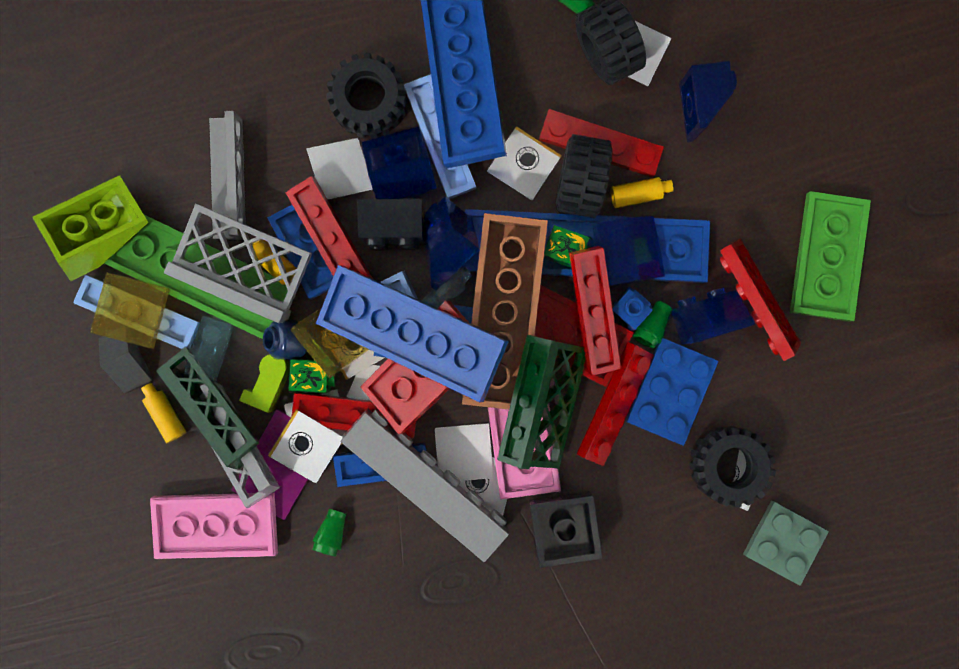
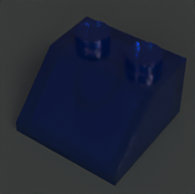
M730 61L692 65L680 81L679 88L687 142H693L705 130L736 89L735 71H731Z
M419 126L361 142L368 176L376 199H401L415 194H424L429 190L437 188Z
M446 197L438 204H432L424 217L426 260L431 288L435 291L480 250L472 218Z
M654 216L627 217L596 223L592 228L596 246L604 248L609 287L665 277Z
M724 287L707 292L708 299L697 302L695 296L677 301L679 308L672 309L671 312L681 345L700 342L755 325L752 315L736 290L726 293Z

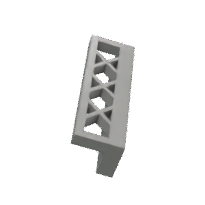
M224 111L225 118H209L212 210L246 224L243 120L234 111ZM212 221L213 231H214V230H216V228H215V226H214V224H213V221ZM219 221L221 227L228 225L226 223ZM235 227L224 231L226 240H244L240 230ZM218 234L213 236L214 240L220 241Z
M214 382L234 408L222 385ZM203 384L200 386L203 394L199 397L203 402H207L209 389ZM214 397V403H219ZM213 407L214 417L219 424L225 426L226 411L223 408ZM232 421L231 427H237L235 423ZM230 432L229 440L236 451L248 442L241 432ZM257 446L241 458L244 464L243 470L226 467L215 452L245 508H250L280 488ZM236 473L242 474L240 479ZM248 475L259 491L249 497L245 490Z

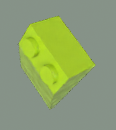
M120 175L33 216L55 259L70 281L99 268L148 223Z

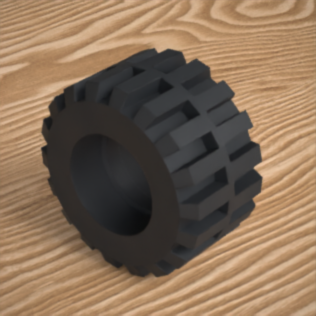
M602 0L576 14V32L582 50L594 72L607 85H613L646 66V51L641 33L632 15L619 0Z
M364 53V58L359 59L357 54L352 55L353 61L347 63L344 59L339 63L341 69L338 71L334 68L331 73L333 81L328 80L327 88L329 93H326L330 104L329 107L341 127L344 126L350 134L354 132L360 138H365V135H369L373 139L377 138V134L382 132L383 136L389 134L388 129L391 126L395 129L399 125L398 119H403L405 115L404 107L407 106V98L402 77L399 71L396 72L395 66L390 61L385 63L384 57L377 55L376 59H372L371 53ZM366 83H374L381 86L385 90V97L378 107L369 111H361L352 107L350 100L357 87Z
M572 134L569 138L557 191L556 207L558 212L596 218L599 214L605 198L612 162L611 141Z
M733 426L716 427L715 431H707L704 433L706 436L704 439L699 438L696 441L698 447L696 450L692 449L690 456L694 458L693 462H689V469L694 472L691 477L698 484L697 488L706 494L707 497L722 505L742 507L743 503L748 506L753 504V498L755 497L763 498L765 494L762 490L764 488H771L773 483L768 480L769 476L775 477L776 470L771 468V464L776 463L775 458L768 453L771 450L769 445L763 443V438L758 434L751 433L752 431ZM738 448L746 459L745 472L737 481L724 483L720 480L717 473L718 460L726 450Z

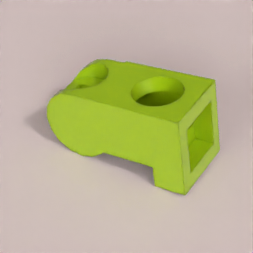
M269 354L263 357L260 362V375L254 389H244L239 401L267 413L274 411L290 373V362L288 359H274Z

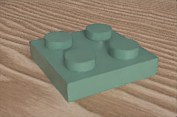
M771 500L743 555L800 586L829 531Z

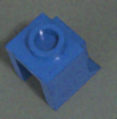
M630 286L612 305L613 314H617L627 323L625 328L630 331L636 330L652 312L651 303Z

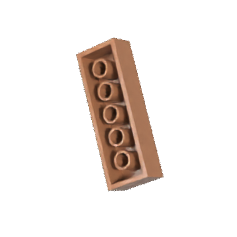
M484 213L471 324L509 342L484 402L479 403L463 395L462 404L508 410L510 408L527 335H535L548 220Z

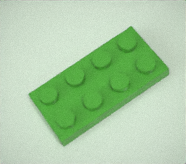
M812 191L806 193L790 313L848 322L855 321L871 200Z

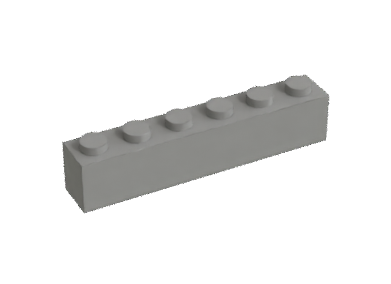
M367 408L343 435L340 442L485 562L509 535L507 525H505L507 520L495 509L490 512L482 505L484 501L473 490L466 492L459 486L461 481L452 472L440 470L435 465L437 461L431 454L425 450H422L421 453L412 447L413 440L406 433L398 434L387 425L389 422L378 410L372 412Z

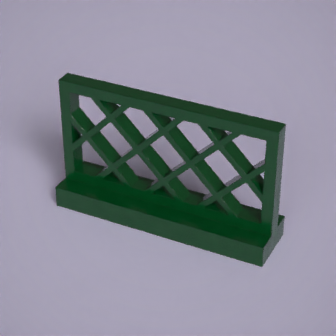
M527 335L497 460L520 469H530V467L560 468L586 360L584 347ZM576 352L573 365L570 367L568 360ZM561 368L563 376L557 381L555 373ZM567 385L566 395L562 397L561 390ZM554 398L556 406L549 412L547 405ZM560 415L559 425L555 428L553 421ZM547 429L549 436L542 442L540 435ZM553 446L551 458L548 460L546 451Z

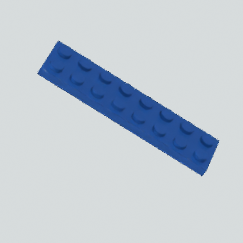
M465 209L462 267L464 272H477L483 218L484 213L548 220L545 247L554 225L590 237L588 246H601L604 248L608 278L708 282L710 221L600 215H597L596 218H590L574 214ZM543 259L542 275L573 277L572 268Z

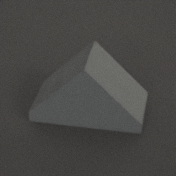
M124 326L99 338L100 366L123 393H128L153 381L129 326Z

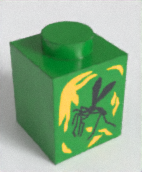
M554 225L544 250L543 259L571 268L569 253L592 248L587 245L590 237Z
M291 360L289 391L328 393L331 391V386H336L337 369L332 368V362Z

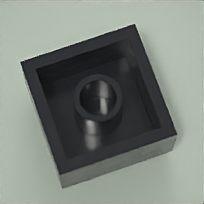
M358 199V238L364 245L369 247V250H388V245H398L400 250H418V245H425V207L422 199Z
M589 491L529 500L537 561L540 568L603 559L594 498Z

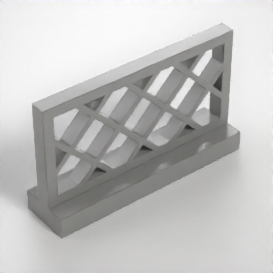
M195 204L172 262L167 263L164 274L274 322L283 323L290 316L291 310L289 309L312 253L204 206ZM201 214L211 217L216 230L201 235L197 226ZM219 221L226 223L228 225L221 227ZM235 227L240 230L244 242L230 248L224 231ZM247 233H249V234H251V235H253V236H256V237L253 238V239H249V236H248ZM218 234L224 251L210 256L204 240ZM265 240L269 243L273 255L258 260L252 244ZM198 243L204 259L195 263L184 259L188 247ZM276 245L285 250L278 252ZM247 247L253 263L238 269L232 252ZM289 252L302 256L297 269L287 273L280 256ZM226 255L233 271L220 275L216 272L212 260ZM275 259L281 276L266 281L260 264ZM206 263L208 269H206V268H204V267H202V266H200V265H203V264ZM255 267L261 284L250 288L244 284L240 273ZM235 275L237 282L229 279V277ZM294 275L292 282H290L289 277ZM282 279L288 290L284 302L273 298L269 288L270 284ZM260 288H263L264 291H265V294L262 293V292H259V291H257V290L260 289Z

